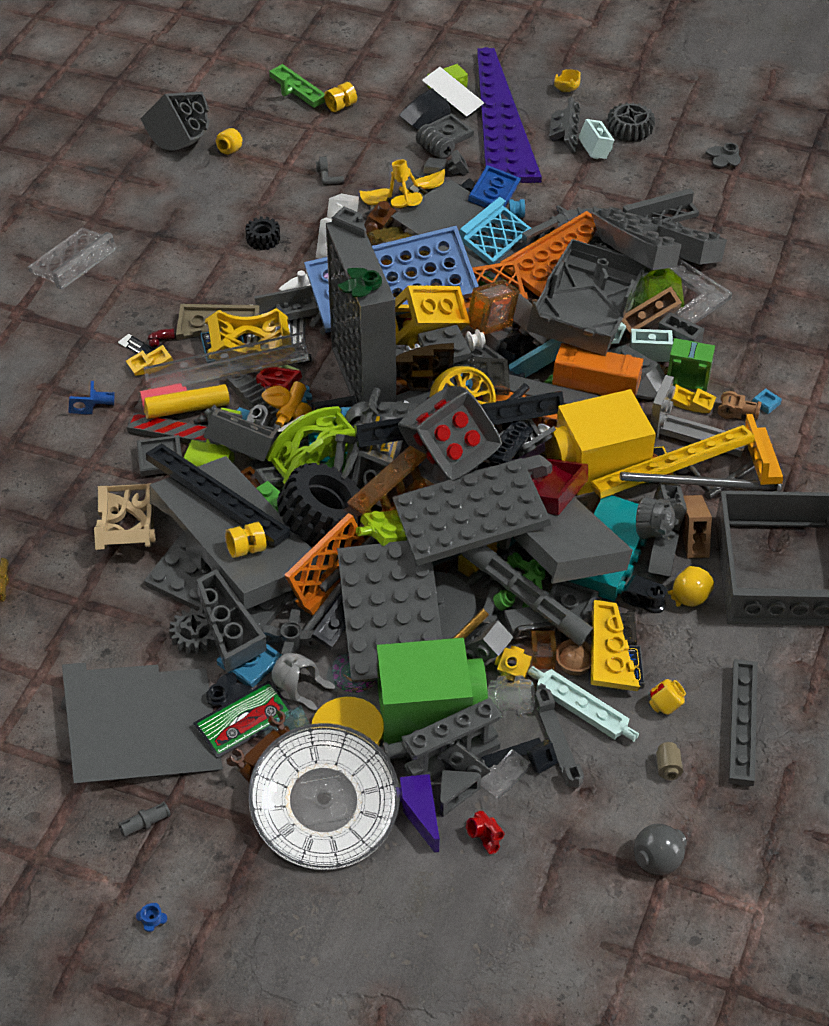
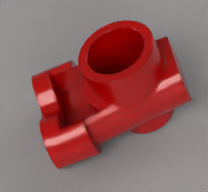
M484 811L476 812L474 817L467 820L466 829L468 835L471 838L480 837L486 851L489 854H495L500 849L499 841L505 836V832L497 824L496 820L493 817H489Z

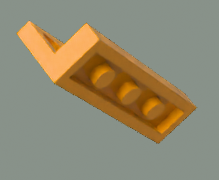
M746 414L745 427L755 436V442L749 443L747 446L760 484H782L783 475L766 427L757 428L753 414Z

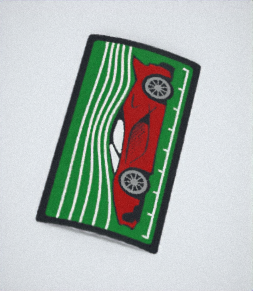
M267 681L195 721L193 724L204 737L215 756L219 758L273 727L269 724L268 718L272 715L274 720L279 722L280 719L276 714L278 710L284 712L285 719L291 717L294 713L272 682Z

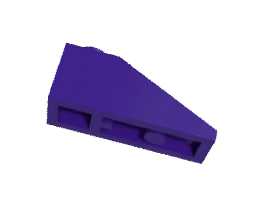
M430 774L400 777V787L396 788L397 799L399 798V802H402L403 813L433 852H439L440 838Z

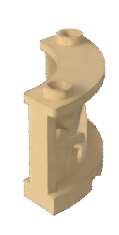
M151 483L98 486V515L102 517V520H97L96 527H94L95 550L106 549L107 545L145 543V547H151L152 543H155L154 505L150 504ZM145 490L146 494L143 501H138V493L133 496L132 502L129 501L131 491ZM125 491L124 498L119 495L109 493ZM126 512H129L140 521L136 526L128 530H124L121 526L114 524L121 521L125 517Z

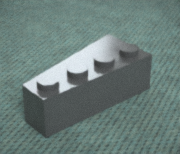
M215 569L198 578V596L226 673L267 651L265 634L219 571Z

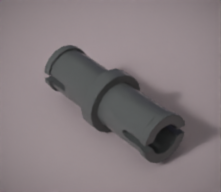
M164 801L148 810H139L137 815L118 822L119 830L125 838L140 829H149L151 824L170 817V810Z

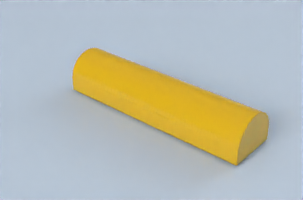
M226 384L147 397L144 400V413L147 419L208 409L213 405H216V407L226 406L230 402L229 392Z

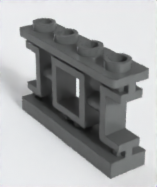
M488 698L404 737V742L407 745L406 751L412 758V761L403 765V771L407 776L430 774V780L433 781L442 777V770H456L439 757V754L446 750V745L456 740L479 759L499 750L501 743L497 739L498 733L492 724L499 721L502 714L493 701Z

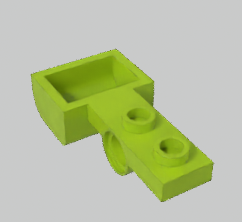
M221 407L222 410L242 415L241 411ZM209 439L206 442L191 440L184 456L186 460L197 467L227 456L232 463L235 459L234 452L229 450V447L221 444H212L209 442Z

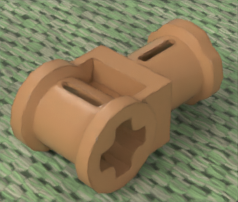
M725 391L721 395L722 403L718 407V414L728 419H741V415L753 414V417L758 419L762 402L746 401V396L738 395L733 391Z

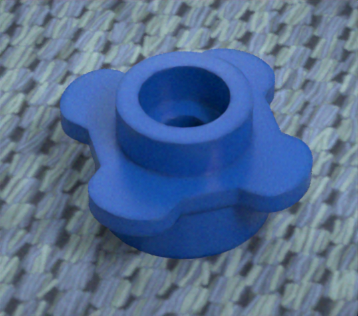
M150 903L137 912L136 919L143 923L145 931L152 932L156 926L167 922V915L161 912L158 903Z

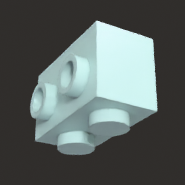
M585 120L578 137L590 157L594 159H607L614 143L613 137L602 121Z
M631 329L630 348L653 361L669 362L673 345L672 330Z

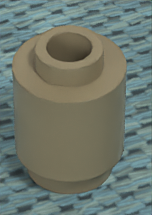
M673 742L660 744L656 752L659 776L666 780H675L683 774L680 749Z

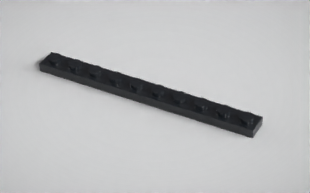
M556 391L480 405L493 425L558 414V406L564 405L563 391ZM404 417L354 425L357 447L405 440L398 426Z

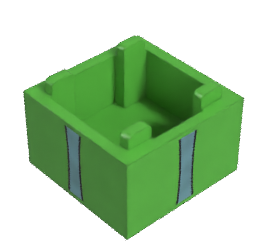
M674 338L667 373L668 376L674 377L673 386L677 384L683 388L694 390L699 388L706 392L715 345Z

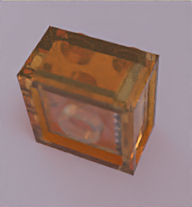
M504 279L473 288L468 310L470 321L468 325L474 330L478 329L480 333L483 332L484 335L512 326L520 291Z

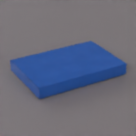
M487 165L471 191L468 201L486 208L501 197L506 201L503 206L507 207L509 199L512 198L521 178Z

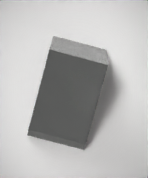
M442 770L440 814L443 817L480 790L481 775L478 772Z

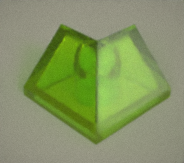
M670 268L649 272L642 277L644 302L672 287L682 302L680 307H684L681 277Z

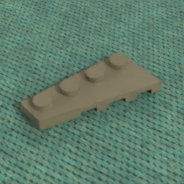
M180 304L176 338L177 340L201 336L200 333L209 332L205 319L218 310L233 316L251 317L260 315V306Z

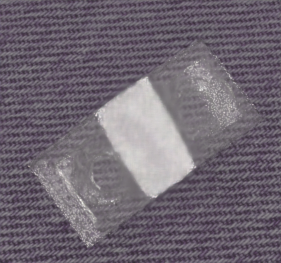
M511 749L498 766L495 764L492 766L491 772L483 777L480 786L499 799L522 778L532 765Z

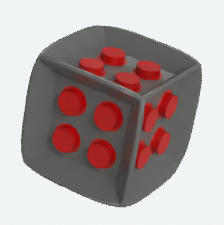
M449 386L434 394L408 413L398 424L402 436L421 465L435 480L441 482L447 480L455 481L466 475L494 454L502 445L498 431L480 403L466 388L460 386Z

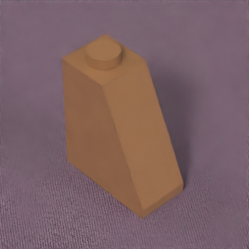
M702 495L684 496L687 511L682 521L681 529L687 558H709L712 516Z

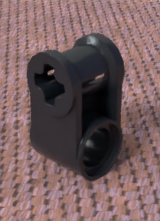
M634 575L629 579L622 591L621 598L629 605L637 606L651 613H660L666 607L664 598L667 595V589L660 583Z

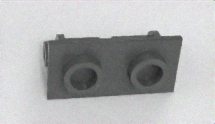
M458 740L446 745V750L439 754L441 759L457 771L478 772L481 778L491 772V769L485 765V761L482 758L479 759L472 752L467 751Z

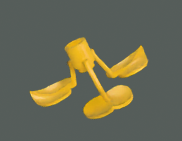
M404 159L392 162L393 171L391 172L390 189L360 191V197L368 205H377L381 201H387L388 198L392 197L394 181L396 179L397 182H402L404 195L394 197L391 200L392 207L404 208L420 204L423 198L418 192L407 193L405 181L408 180V177L411 178L414 186L421 187L422 189H431L443 184L445 169L415 180L410 168L407 166V161Z

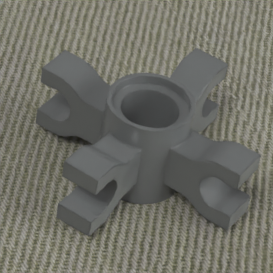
M291 609L289 622L284 623L281 629L264 625L263 633L266 636V643H281L283 648L282 655L294 653L302 645L313 649L319 648V642L311 637L314 630L308 632L301 631L300 610Z

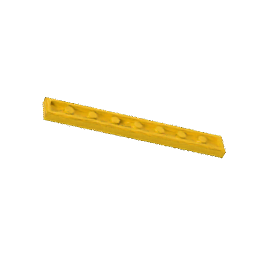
M742 425L590 482L591 488L602 499L645 483L621 481L619 478L620 472L666 475L755 442V436Z

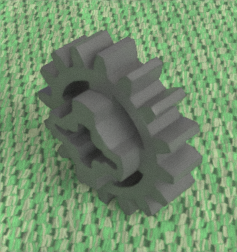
M191 608L189 613L182 610L181 617L178 615L174 616L175 622H170L169 634L172 644L177 645L179 651L186 648L187 654L191 650H195V653L199 654V649L207 652L208 645L215 646V640L206 615L203 613V608H200L198 612Z

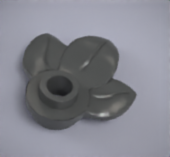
M732 142L726 143L724 147H711L706 151L707 155L714 157V167L723 168L728 164L737 166L741 162L738 145Z

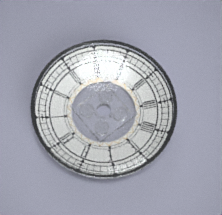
M309 724L281 735L261 754L253 769L249 784V809L253 823L261 838L282 858L310 869H339L367 858L386 840L394 826L399 810V783L394 767L387 755L366 735L338 724ZM327 794L331 801L326 805H322L317 801V796Z

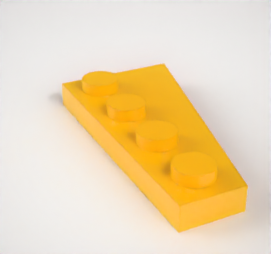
M594 600L592 603V627L594 629L592 630L591 685L638 691L640 685L638 679L635 678V667L633 660L629 656V645L624 638V627L617 603Z

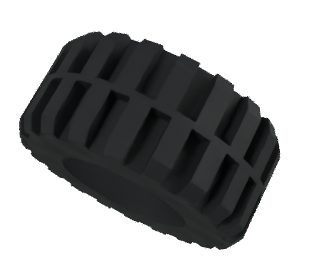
M317 463L301 465L292 471L278 495V512L280 517H283L284 524L290 527L291 532L301 536L300 539L308 540L313 545H316L348 513L353 515L358 527L361 525L362 513H367L366 498H363V491L358 489V484L354 480H350L349 476L346 479L341 478L342 473L337 468H330L322 463L319 465ZM349 524L344 528L343 535L348 534ZM346 539L341 540L340 546L345 544ZM334 540L328 544V548L333 546Z

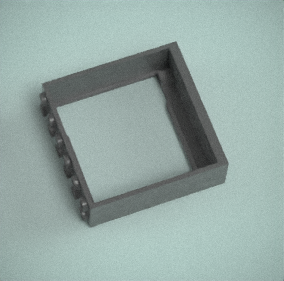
M721 491L715 521L727 624L829 626V590L737 588L730 526L829 528V493Z

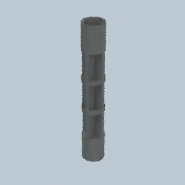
M487 545L462 552L463 557L481 571L489 574L503 585L508 592H512L529 605L534 612H538L579 647L594 629L574 612L569 611L549 596L548 592L543 591L523 576L522 572L517 571L501 559Z

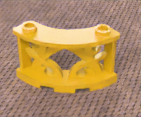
M277 308L251 317L233 316L221 310L216 311L205 319V323L209 327L211 348L208 349L209 356L227 364L237 362L242 363L243 366L260 365V362L269 360L274 363L295 353V347L291 343L288 316ZM251 333L262 339L255 346H246L236 338L243 334Z

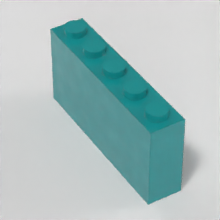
M610 495L600 500L594 512V515L633 549L628 569L569 580V582L599 591V597L616 601L618 594H621L626 586V577L630 578L634 569L633 562H638L640 558V547H645L648 538H639L636 531L638 503Z

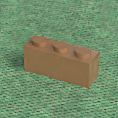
M667 288L625 314L622 323L626 325L624 334L628 340L631 336V329H647L661 321L669 312L674 313L680 309L682 302L673 288Z

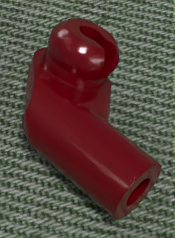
M162 329L149 334L147 338L149 346H159V340L175 339L174 329Z

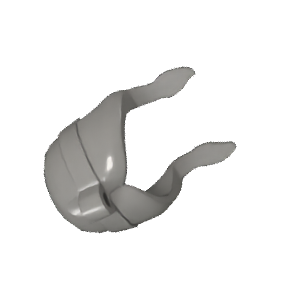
M286 653L280 656L272 669L273 682L280 690H285L292 700L304 704L310 710L317 711L314 702L300 696L297 692L301 669L306 668L313 679L322 685L323 688L334 690L335 686L330 681L322 679L319 676V670L315 663L305 656L297 653Z

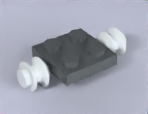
M458 325L418 334V341L421 347L454 343L453 363L471 359V351L473 352L476 346L479 349H483V345L486 343L484 333H480L478 329L475 330V334L467 331L464 338ZM406 346V351L412 350L409 346Z

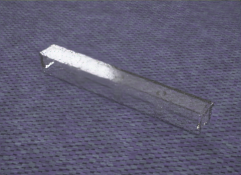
M303 332L147 366L144 367L145 381L148 389L181 383L182 387H190L273 367L307 361L310 358Z

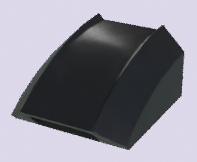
M432 88L411 101L399 115L419 130L423 125L430 124L449 115L450 106L447 99L443 98Z

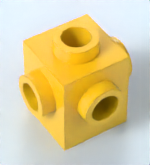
M511 645L510 649L505 647L503 653L501 652L496 657L494 665L498 666L497 671L501 673V678L513 682L515 678L525 681L532 656L523 654L524 649ZM510 661H515L516 665L509 666L508 663Z

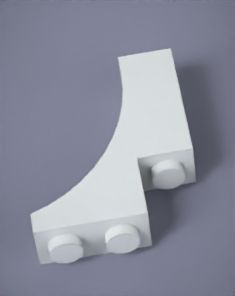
M339 194L329 198L327 217L320 220L316 258L327 257L326 223L332 222V217L343 206L357 212L358 196Z

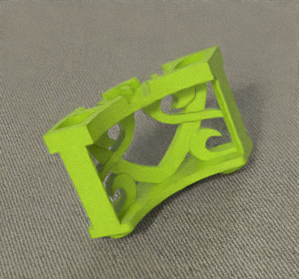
M325 407L309 412L292 422L276 438L266 459L271 461L282 475L284 484L295 468L304 464L308 465L309 463H317L319 465V462L327 456L330 458L335 456L336 434L356 437L355 429L340 413V407ZM311 433H320L315 442L309 446L299 448L300 442L304 437ZM347 443L345 444V451H344V453L347 452V449H348V444H347Z

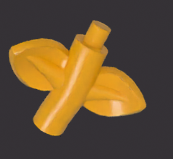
M295 381L290 392L282 386H273L262 393L261 397L267 404L279 409L276 414V425L283 427L284 423H288L292 416L293 419H296L301 415L312 412L311 407L307 403L302 402L307 389L303 383Z

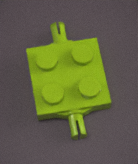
M396 510L362 513L360 521L365 527H357L356 535L372 536L382 546L390 542L407 540Z

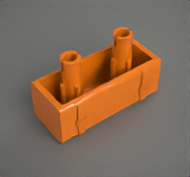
M561 343L554 363L552 384L598 395H608L631 389L636 397L641 381L644 359L607 352L606 356L573 345Z

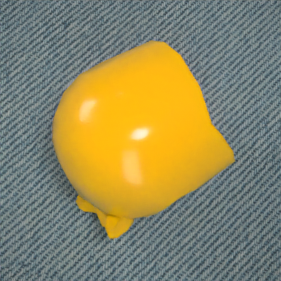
M688 566L675 578L673 589L669 590L668 594L671 595L672 600H675L677 607L681 604L695 607L702 604L714 589V581L712 576L704 569Z

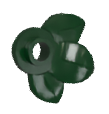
M348 268L347 273L350 279L338 284V288L344 293H352L353 297H363L382 285V277L374 270Z

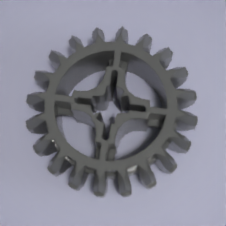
M619 103L618 106L610 109L607 116V127L610 134L615 135V138L620 137L621 140L627 139L628 141L634 140L635 142L637 139L643 140L644 137L648 138L652 134L655 127L654 113H652L651 109H647V106H641L640 103Z

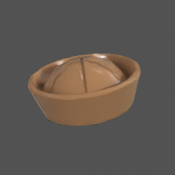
M569 639L563 641L557 647L555 652L556 660L565 673L576 676L585 674L590 670L591 645L588 642L584 641L579 647Z

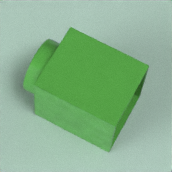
M464 638L377 645V675L380 677L378 678L380 712L384 722L383 738L384 743L388 745L401 742L402 736L410 735L416 730H421L488 699L483 659H467Z

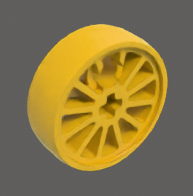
M455 366L445 370L436 378L430 391L431 397L443 390L445 384L448 387L455 386L450 381V378L455 376L457 386L466 388L474 397L483 395V402L478 401L480 404L496 402L495 389L490 379L480 370L469 366ZM469 379L473 381V386L470 390L465 385Z

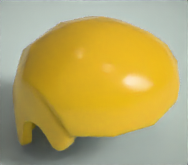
M573 69L562 70L559 77L557 74L555 75L554 86L562 92L576 90L580 85L581 72Z

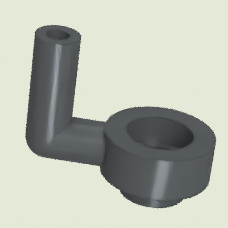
M327 156L319 157V161H316V170L320 172L322 184H344L343 176L328 177Z

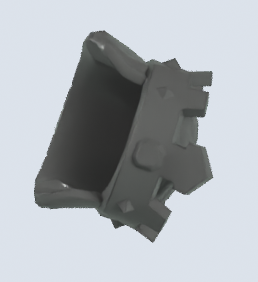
M649 497L642 498L636 512V531L639 538L656 537L660 540L663 538L670 541L676 535L672 529L674 525L679 523V520L675 517V512L682 513L685 505L681 502L673 504L676 502L675 498L659 500Z

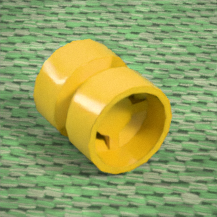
M345 82L325 91L324 99L327 107L332 112H337L344 107L355 104L357 102V93L350 82Z
M259 522L247 524L243 529L240 526L226 529V544L232 558L247 555L248 551L253 554L266 550V537L263 527Z

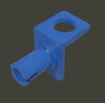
M91 381L90 397L70 396L68 412L74 414H93V406L95 404L114 405L115 392H96L94 381ZM82 402L85 404V407L78 409L73 404Z

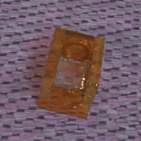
M531 631L532 666L537 669H555L557 654L555 631Z

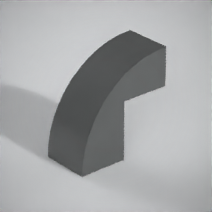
M676 533L675 537L671 538L670 541L663 538L660 540L655 537L648 569L649 573L671 577L679 533Z

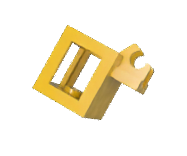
M408 285L395 298V312H410L412 320L400 331L395 317L396 345H407L414 349L415 344L419 345L418 334L453 325H458L461 331L470 323L460 286ZM407 300L408 305H402Z

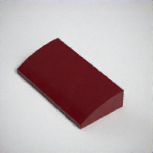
M546 459L552 464V472L547 476L534 478L533 474L531 475L547 513L559 515L588 481V464Z

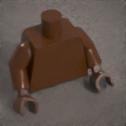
M281 710L276 712L280 719L279 722H276L272 715L268 718L269 724L277 727V731L273 729L245 756L240 749H234L232 754L236 756L237 760H234L232 756L226 759L229 766L238 767V772L249 783L258 761L266 750L277 740L291 733L289 727L283 724L285 714ZM303 775L295 782L293 786H297L301 782Z

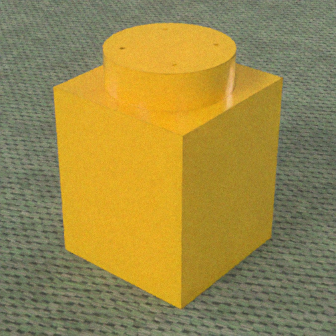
M629 389L558 406L556 430L551 433L552 438L545 441L547 459L588 464V481L577 493L578 496L594 492L591 488V481L652 459L656 433L632 390Z

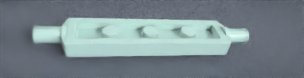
M534 666L529 669L528 675L538 680L537 690L540 683L546 685V688L551 690L555 702L614 740L622 734L633 742L638 738L639 733L628 727L629 718L552 669L545 673Z

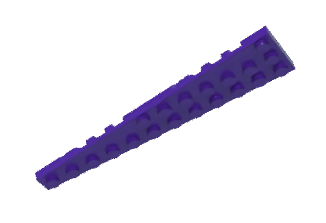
M477 48L480 99L484 102L481 105L485 167L489 165L521 178L520 183H541V173L495 48Z

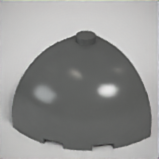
M203 92L164 94L140 118L151 139L159 147L166 150H178L195 143L208 129L210 121L207 117L209 108Z

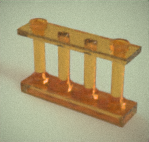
M409 446L347 502L348 505L362 514L371 513V507L378 501H380L383 509L381 512L396 510L394 502L390 503L387 493L394 486L398 495L434 485V483L421 476L418 465L427 458L426 454ZM411 472L414 482L405 489L402 479ZM369 535L363 536L364 540L370 537Z

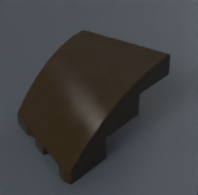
M454 343L423 346L396 356V366L411 391H431L433 378H437L442 372L453 367Z

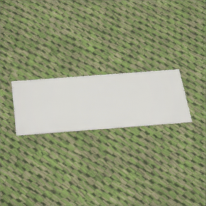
M441 67L422 80L443 98H446L449 103L465 116L470 115L484 104L481 99Z

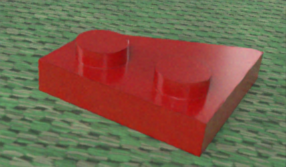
M267 365L256 375L257 383H260L265 389L273 386H282L290 391L295 381L299 382L302 379L300 370Z

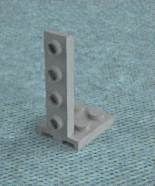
M665 375L652 407L650 424L656 433L655 441L658 435L662 434L686 442L696 443L725 432V430L668 415L673 407V401H670V399L673 398L676 387L673 386L674 377ZM745 445L725 453L741 457Z

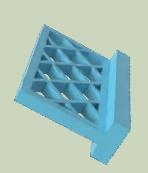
M501 197L496 199L459 230L463 244L490 265L497 262L522 240L523 231L531 229V227L503 206L506 201ZM501 214L505 215L509 220L502 219ZM491 223L498 224L499 228L492 227ZM503 225L510 226L511 230L504 229ZM516 227H520L523 231H516ZM481 231L488 232L489 236L482 235ZM493 233L501 234V238L494 237ZM506 235L513 236L514 240L507 239ZM470 239L478 240L479 244H474ZM483 241L491 242V246L484 245ZM496 243L503 244L504 248L497 247ZM486 251L493 252L494 257L489 256Z

